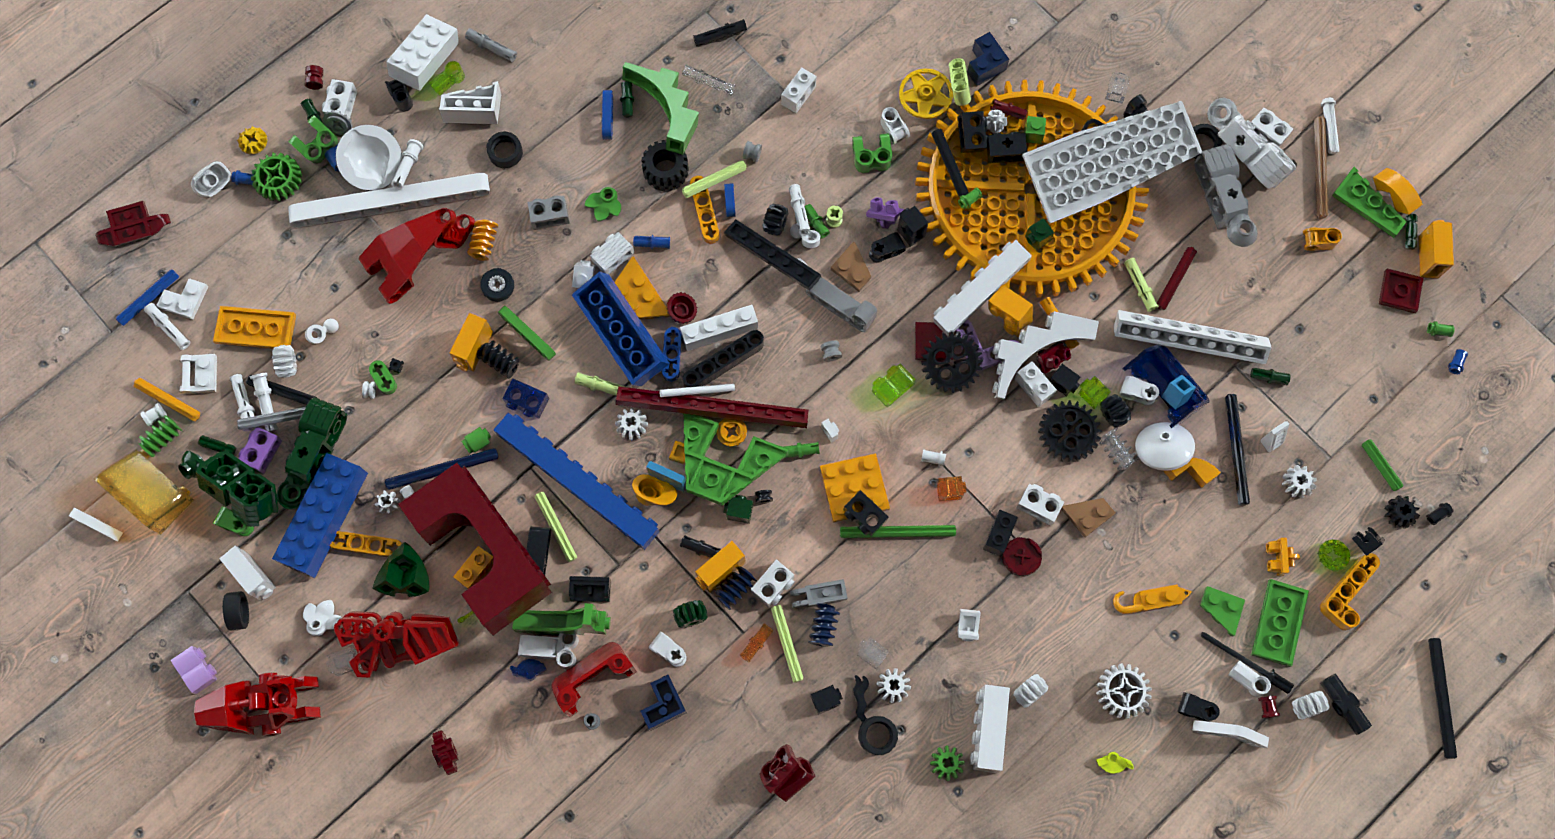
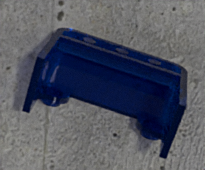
M1158 344L1144 349L1122 368L1124 371L1131 369L1134 377L1142 380L1146 379L1148 383L1156 385L1161 398L1170 382L1181 375L1196 387L1188 402L1176 410L1163 399L1169 407L1167 416L1172 422L1169 425L1171 429L1180 425L1210 402L1205 392L1164 345Z

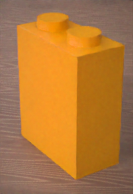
M1444 220L1433 221L1418 236L1420 277L1440 278L1454 265L1452 223L1445 222Z
M471 313L468 314L449 352L457 368L463 371L470 370L474 372L480 360L477 358L478 350L483 344L489 342L493 333L486 319Z
M731 541L695 571L697 576L695 578L696 583L703 591L707 589L711 593L727 577H730L732 572H736L738 566H743L746 563L745 555Z

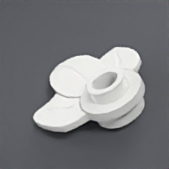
M332 600L323 601L317 607L312 603H308L304 608L303 618L307 622L306 629L310 635L321 636L326 630H333L335 623L342 618L341 616L333 615L334 604ZM315 624H320L317 628L313 627Z

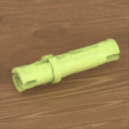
M1135 258L1126 260L1124 265L1139 292L1137 294L1138 297L1142 299L1147 312L1154 311L1159 306L1152 295L1151 287H1148Z
M579 372L574 384L588 387L592 391L598 390L617 396L618 386L627 387L599 379L598 376L592 377Z

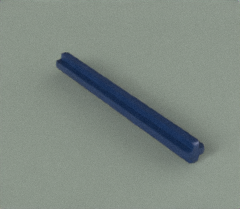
M496 448L387 478L385 479V486L390 490L436 477L455 463H458L461 468L464 466L467 468L498 459V452Z

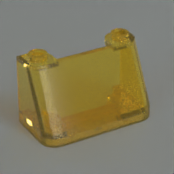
M135 449L100 472L94 480L141 523L161 535L194 501L189 496L192 492L183 485L179 487L151 463L149 460L151 456L143 449L140 451Z

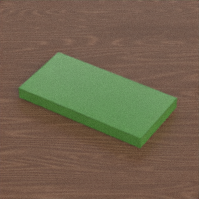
M1273 579L1268 580L1251 653L1252 656L1288 667L1293 665L1309 590Z

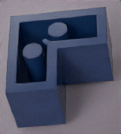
M990 32L974 40L972 51L977 58L969 62L967 74L974 84L978 86L1007 70L1009 58Z
M669 674L650 683L659 702L640 710L650 731L687 714Z

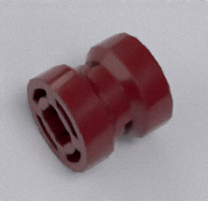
M317 65L306 66L305 75L307 77L304 82L305 87L312 90L323 88V80L321 78L324 75V69Z

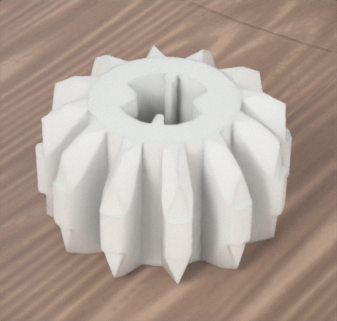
M290 345L274 347L272 358L277 376L284 378L294 376L297 372L294 349Z
M632 407L629 413L624 409V416L618 414L619 421L615 422V425L618 427L617 433H622L623 439L629 435L630 441L633 440L635 435L637 439H640L639 433L645 434L646 430L644 428L648 427V422L645 421L647 419L646 415H641V410L635 412ZM633 422H635V426H634V425H631V426L629 427L628 423H633Z
M1296 465L1294 469L1289 468L1282 477L1286 480L1282 485L1288 487L1285 492L1291 491L1292 497L1298 495L1299 498L1311 495L1312 490L1316 489L1314 482L1317 481V478L1311 477L1314 471L1307 472V466L1301 469L1299 465Z
M896 668L893 671V675L887 669V677L883 674L879 676L884 682L878 681L876 684L883 687L877 691L878 694L885 692L886 694L882 699L886 700L890 696V703L894 702V697H896L898 702H901L900 694L907 698L908 694L904 690L911 689V686L904 685L910 679L906 678L903 680L902 677L905 675V672L902 671L898 676V669ZM889 682H897L896 687L898 690H891Z
M1035 674L1014 691V696L1017 702L1026 708L1044 695L1048 690V686L1043 678Z
M1321 691L1310 693L1292 702L1294 713L1301 720L1321 714L1329 709L1328 700Z

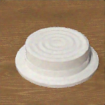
M361 125L352 128L342 136L336 149V163L341 175L351 185L363 190H378L389 185L393 181L402 162L401 149L396 139L385 129L374 125Z

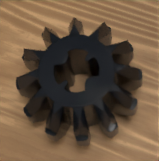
M780 204L769 205L763 219V231L770 235L778 236L782 234L788 220V209Z
M1114 394L1105 398L1100 403V410L1103 416L1109 422V425L1114 428L1121 427L1131 420L1129 407L1120 396Z
M1401 495L1396 496L1395 499H1390L1388 501L1389 505H1386L1384 508L1388 511L1384 517H1390L1391 519L1388 524L1395 522V528L1402 526L1403 529L1416 524L1415 519H1418L1420 516L1416 513L1420 507L1414 506L1416 500L1409 502V496L1402 498Z

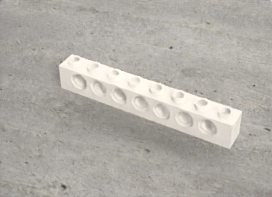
M1118 310L1114 323V335L1116 337L1261 364L1267 363L1271 351V344L1267 337Z

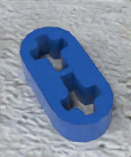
M733 183L724 184L726 217H736Z

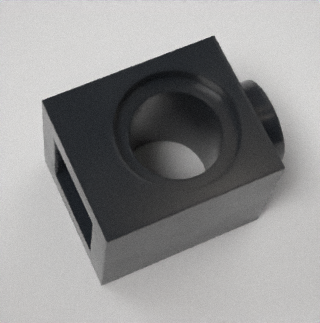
M1061 364L1051 377L1050 382L1059 392L1067 397L1070 392L1074 394L1080 386L1078 381L1081 377L1064 364Z
M833 685L810 695L818 715L840 706V700L843 699L839 689H835Z

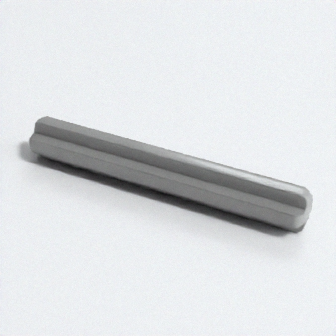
M306 407L238 419L237 426L239 430L300 419Z

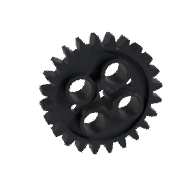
M951 330L949 331V336H946L944 332H942V338L935 335V342L929 340L931 347H924L927 354H921L926 359L921 361V365L926 366L922 369V372H928L925 376L926 380L932 378L930 384L934 385L937 383L936 388L938 390L943 386L944 392H947L948 388H950L951 392L954 393L956 387L961 392L963 385L969 388L968 382L975 383L973 377L980 376L976 371L983 369L978 365V363L983 362V359L978 358V356L982 355V352L976 351L979 345H972L974 342L973 338L967 341V334L961 337L960 331L955 336ZM956 346H963V351L960 354H954ZM939 351L945 353L944 358L941 360L935 359ZM950 358L956 360L952 366L949 364ZM938 364H944V365L940 366L939 368H936V365H938ZM968 364V369L965 372L959 371L960 365ZM943 370H950V375L948 377H941V372Z
M1071 400L1068 401L1067 405L1061 401L1059 407L1053 404L1052 409L1048 408L1047 414H1043L1041 417L1044 421L1039 423L1043 428L1038 430V433L1043 434L1039 440H1045L1042 447H1049L1047 453L1049 454L1053 451L1055 453L1054 458L1060 455L1062 462L1065 457H1068L1069 463H1071L1073 457L1079 462L1080 455L1086 459L1088 457L1087 453L1092 454L1094 452L1092 448L1096 449L1098 447L1096 442L1101 440V437L1097 435L1102 432L1101 429H1096L1101 423L1094 421L1097 415H1090L1092 409L1086 411L1085 404L1080 408L1078 401L1075 405H1072ZM1065 415H1071L1074 421L1066 420ZM1078 420H1082L1073 432L1069 433L1061 443H1058V440L1064 436L1067 430H1070ZM1052 428H1058L1061 434H1054ZM1079 429H1086L1088 435H1082ZM1066 441L1073 442L1075 447L1069 448L1066 445Z

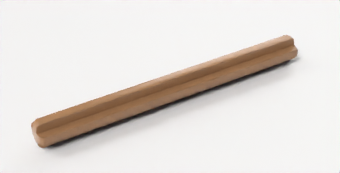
M1318 116L1314 120L1317 218H1326L1328 216L1325 117Z

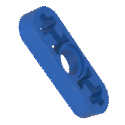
M603 90L602 94L603 140L613 139L612 90Z
M670 327L664 333L663 354L668 362L673 364V371L676 372L672 376L668 375L667 372L670 370V365L662 369L664 379L669 382L676 381L680 375L682 335L681 331L676 327ZM672 333H675L676 336H678L674 338L675 345H671V338L668 337L671 336ZM669 350L677 352V356L674 359L667 357Z

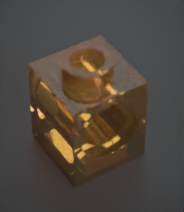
M962 476L938 478V500H961L964 493H966V483L962 482Z

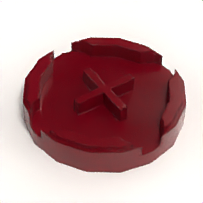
M1017 537L1007 544L1003 553V563L1012 574L1029 576L1035 573L1041 565L1042 551L1034 540Z

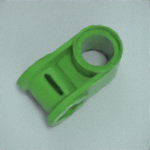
M221 506L213 521V524L244 537L249 536L254 531V527L247 526L233 516L232 510Z

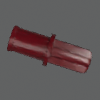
M993 99L991 103L993 106H990V110H1000L1006 117L1012 116L1024 120L1027 115L1026 109L1014 106L1010 102L1004 103Z

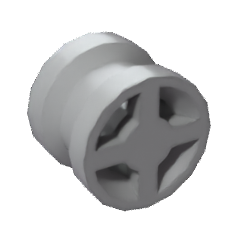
M747 141L743 151V158H750L754 162H758L762 145H754L752 142Z
M828 341L820 346L821 350L824 351V361H835L842 357V353L838 349L840 346L838 341Z

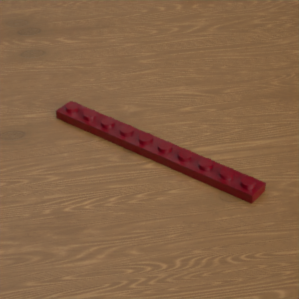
M618 386L616 405L807 429L808 409L694 395L660 397V391Z

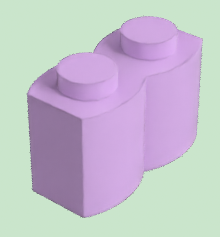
M191 646L173 658L171 662L189 690L197 694L217 680L215 676L217 672L211 664L207 665L204 659L206 655L200 647L197 649Z

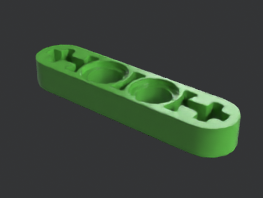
M504 305L498 311V314L545 359L550 361L556 355L553 349L507 306Z

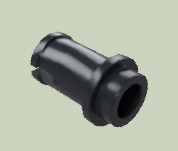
M1441 503L1436 510L1427 514L1426 517L1430 524L1436 525L1445 517H1450L1454 510L1450 504Z

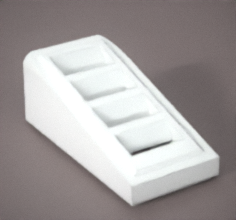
M1287 421L1283 422L1261 439L1260 442L1268 452H1272L1284 443L1289 423Z

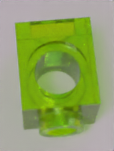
M1094 376L1091 380L1087 378L1080 385L1081 390L1078 394L1095 410L1109 396L1111 391Z

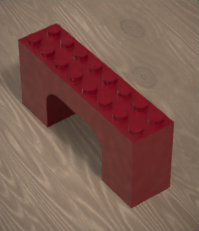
M455 463L398 504L418 534L430 546L460 526H471L479 533L493 554V567L487 576L461 595L481 624L493 636L552 593L549 589L551 585L549 580L465 466L461 468L458 463Z

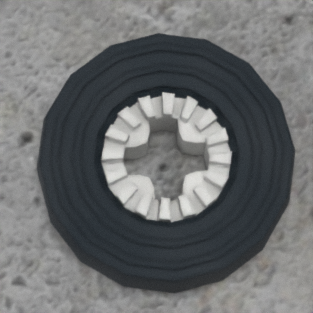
M493 268L482 276L480 282L481 290L489 300L495 302L504 301L512 295L514 280L506 270ZM499 281V283L501 284L499 289L493 287L496 285L495 282Z

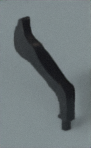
M855 675L856 683L853 688V694L857 701L856 715L863 723L867 719L864 715L867 707L864 693L868 689L869 681L865 676H862L863 681H861L860 677Z

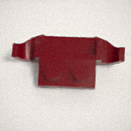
M139 201L106 211L111 227L96 232L95 236L98 244L118 246L154 236L171 221L168 214L149 216L145 202Z

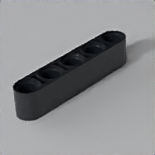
M752 330L686 371L683 375L684 387L705 386L759 352L764 346L763 334L758 330ZM754 338L760 340L757 344H753L750 341ZM738 348H742L745 350L741 354H737L735 352V350ZM722 358H726L729 360L726 364H721L719 362V360ZM706 368L713 370L710 374L703 373V370ZM690 378L697 380L694 384L687 383V380Z

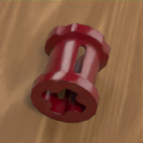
M1277 696L1258 698L1262 706V718L1280 716V713L1277 712L1275 701Z

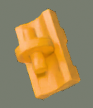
M1280 538L1277 541L1266 543V552L1268 554H1276V560H1269L1267 562V571L1277 573V576H1284V574L1289 573V567H1295L1294 560H1299L1300 555L1294 554L1293 547L1287 546V538Z

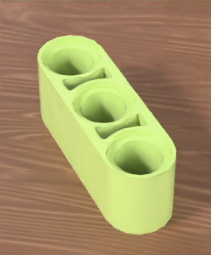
M956 58L949 63L951 86L955 104L964 106L971 101L965 61L961 58Z

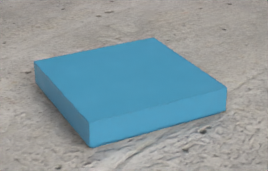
M652 461L648 462L646 468L649 475L671 484L675 489L682 492L685 491L686 481L683 475Z

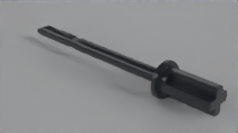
M1201 633L1202 638L1265 676L1272 685L1287 694L1291 692L1294 684L1275 673L1274 669L1268 672L1207 633Z

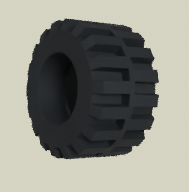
M662 140V143L656 141L654 146L650 144L648 151H644V157L641 160L645 180H647L650 186L653 185L656 190L661 188V191H665V189L671 191L673 190L672 187L677 189L680 187L679 183L683 184L688 176L687 154L684 152L682 155L666 150V140ZM664 160L675 163V166L668 171H660L655 168L659 162Z

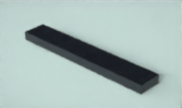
M736 219L724 232L725 236L809 291L821 278L820 273Z

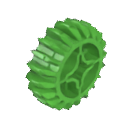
M274 152L272 157L266 155L264 160L259 158L260 164H254L256 169L251 170L253 174L251 180L254 181L252 186L259 195H262L265 199L269 198L271 201H274L275 198L281 201L282 197L288 199V194L294 195V189L299 190L297 184H302L300 178L303 176L301 168L297 165L295 159H292L289 155L284 156L281 152L278 156ZM289 169V170H290V173H289V177H288V179H287V178H286V175H287V170ZM267 175V183L264 185V178Z

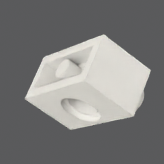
M1033 361L1019 370L1014 378L1038 408L1051 399L1057 391Z

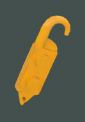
M1178 584L1143 590L1135 593L1133 605L1130 606L1120 605L1119 597L1125 593L1120 591L1114 596L1113 605L1122 614L1144 612L1181 605L1182 601L1192 591L1178 587Z

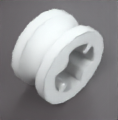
M364 381L362 387L363 398L368 396L371 399L375 398V382L369 383Z

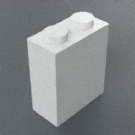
M234 546L219 558L249 595L260 601L272 595L276 586L247 552Z

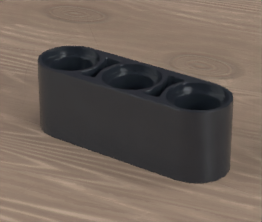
M531 526L526 550L545 575L551 528Z

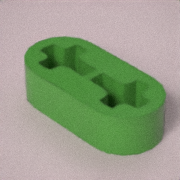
M376 360L372 362L369 366V372L378 388L386 395L393 394L397 389V383L389 369L382 361ZM378 366L381 368V372L383 373V375L381 376L378 374V372H376V367ZM386 379L388 383H391L389 389L385 387L383 380Z

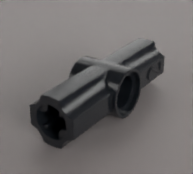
M1336 673L1320 682L1333 701L1332 706L1336 713L1344 717L1356 735L1365 732L1372 726L1360 709L1358 698L1346 689Z

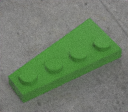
M1354 166L1332 196L1395 238L1406 221L1390 204L1388 205L1382 199L1383 196L1379 192L1376 193L1369 185L1370 182L1366 178L1363 179Z

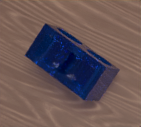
M512 378L502 399L507 408L514 411L519 409L529 418L534 416L540 418L549 401V396L539 389ZM520 393L521 397L519 399H512L514 394ZM532 401H538L535 407H530L529 404Z

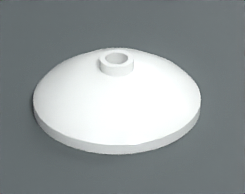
M1159 422L1145 427L1138 434L1135 449L1139 459L1144 464L1157 470L1168 471L1181 468L1192 459L1195 452V442L1190 432L1184 427L1175 423Z

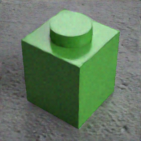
M1027 117L1024 126L1026 143L1042 144L1045 135L1046 118Z

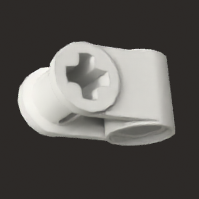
M893 107L885 108L882 112L880 123L886 134L889 133L891 144H896V141L904 137H910V132L897 110ZM885 117H892L893 120H887Z
M1126 376L1119 395L1144 405H1152L1159 396V389L1154 384L1133 376Z
M661 631L648 647L656 655L675 667L683 666L686 662L687 656L684 650ZM680 653L681 659L676 658L674 660L673 654L678 655Z

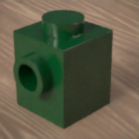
M1042 218L1028 228L1025 237L1028 243L1037 251L1052 240L1055 232Z
M735 495L729 502L725 503L723 513H727L726 517L728 520L750 524L753 500H747L742 495Z

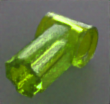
M450 61L446 64L445 70L429 82V84L441 96L455 83H461L465 78V73L457 61Z

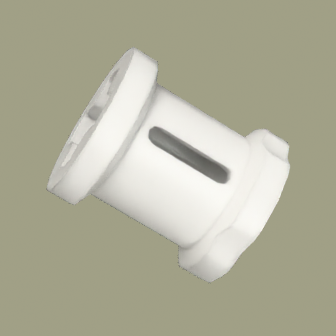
M156 403L152 409L140 413L149 427L154 422L164 418V415L167 416L159 403Z

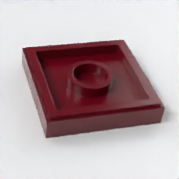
M1387 268L1384 271L1378 304L1416 314L1419 308L1424 277Z
M915 322V360H926L921 354H927L924 347H931L929 340L935 342V335L942 338L943 331L934 322ZM943 351L937 352L935 359H943L945 353Z

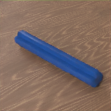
M170 269L116 317V320L124 326L161 294L164 289L177 280L179 275Z

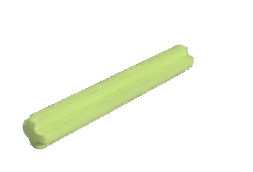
M741 160L683 187L682 193L685 198H688L745 171L747 166Z
M540 492L536 494L535 499L567 561L571 562L577 559V555L545 493Z
M781 605L773 606L771 611L793 682L802 681L803 675Z

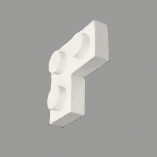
M188 279L181 295L164 289L156 306L159 309L193 320L208 289V285Z

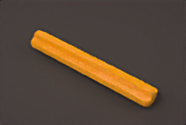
M138 378L134 381V388L188 419L196 421L200 418L201 413L144 379Z

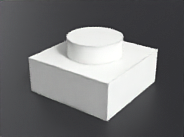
M829 419L821 423L822 430L831 443L836 441L839 435L837 425L834 422L831 423Z

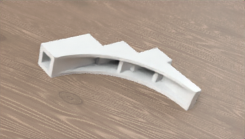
M1054 311L1046 318L1045 326L1047 329L1029 325L1021 329L1019 335L1021 343L1004 339L999 340L993 348L995 359L1002 361V363L998 364L996 371L999 377L998 382H995L993 386L994 398L1005 399L1007 389L1016 371L1036 351L1046 345L1059 341H1093L1096 338L1099 321Z

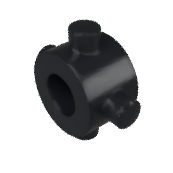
M392 358L388 368L389 371L393 370L398 374L401 373L404 362Z

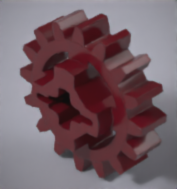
M442 730L433 733L434 744L431 745L432 754L438 767H443L447 775L458 772L456 761L459 760L458 752L452 738L447 739Z

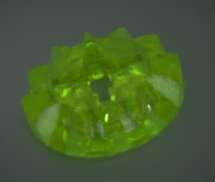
M1332 539L1325 541L1319 546L1317 554L1319 555V562L1324 565V568L1336 571L1348 565L1350 552L1343 542ZM1332 551H1334V554L1341 556L1335 558L1334 562L1332 560V557L1327 555L1330 554Z

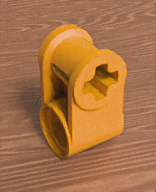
M1311 227L1303 230L1306 242L1304 249L1307 251L1332 250L1342 239V233L1337 228ZM1328 237L1333 238L1334 241H1330Z

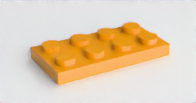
M220 306L213 342L215 344L274 349V347H279L280 345L291 346L296 314L294 312Z

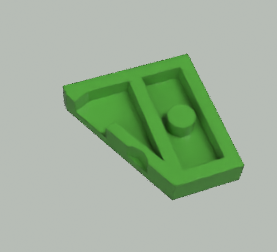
M1209 586L1205 587L1200 606L1207 613H1210L1212 618L1218 624L1220 623L1230 636H1235L1245 599Z

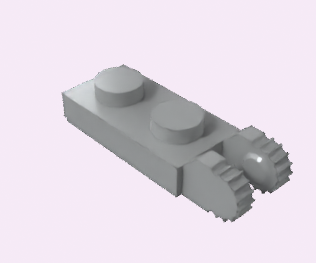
M844 579L808 585L805 588L790 591L791 596H799L805 593L807 596V600L792 603L793 608L807 605L815 606L817 603L826 604L848 599Z

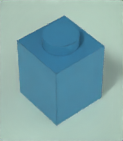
M1181 375L1170 382L1162 398L1176 410L1188 402L1196 387Z

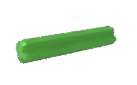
M1371 439L1365 441L1362 444L1363 449L1392 490L1397 491L1402 488L1403 483Z

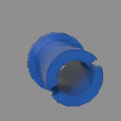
M240 170L233 171L231 181L236 185H239V183L253 185L254 181L251 180L253 174L242 173Z
M1462 349L1455 351L1452 362L1448 364L1450 373L1458 375L1460 372H1463V365L1468 357V352Z

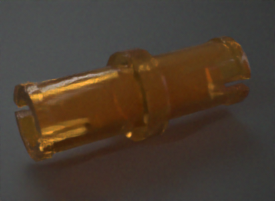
M763 624L756 635L749 639L750 643L740 653V657L750 663L757 651L764 647L763 644L773 633V629Z

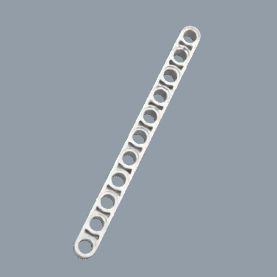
M475 173L404 185L401 190H398V187L296 203L288 206L289 222L291 227L299 228L484 197L490 194L488 175L485 173Z

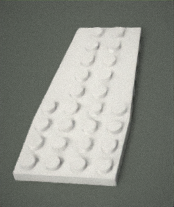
M1178 101L1177 103L1071 134L1022 154V157L1048 222L1051 224L1101 204L1202 153L1184 104L1182 101Z

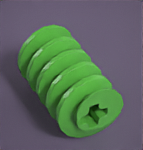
M164 415L165 423L160 420L157 421L160 426L159 428L151 426L153 433L145 431L147 438L139 436L141 443L138 444L152 458L155 456L154 451H161L159 445L166 447L167 443L165 440L172 442V435L178 437V430L182 431L166 415Z

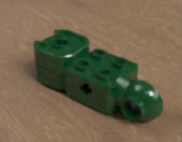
M316 397L308 402L299 420L298 431L301 435L296 438L294 442L295 447L286 459L285 473L287 477L277 490V500L285 509L293 510L299 507L326 453L332 455L333 447L338 441L347 421V413L341 410L340 406L327 403ZM297 491V496L291 499V494Z
M186 451L183 454L181 464L178 465L181 474L187 479L197 478L199 488L225 507L231 504L233 516L250 527L259 526V521L268 518L272 513H278L279 506L275 484L261 474H255L253 468L230 452H219L205 461L198 454L191 451Z

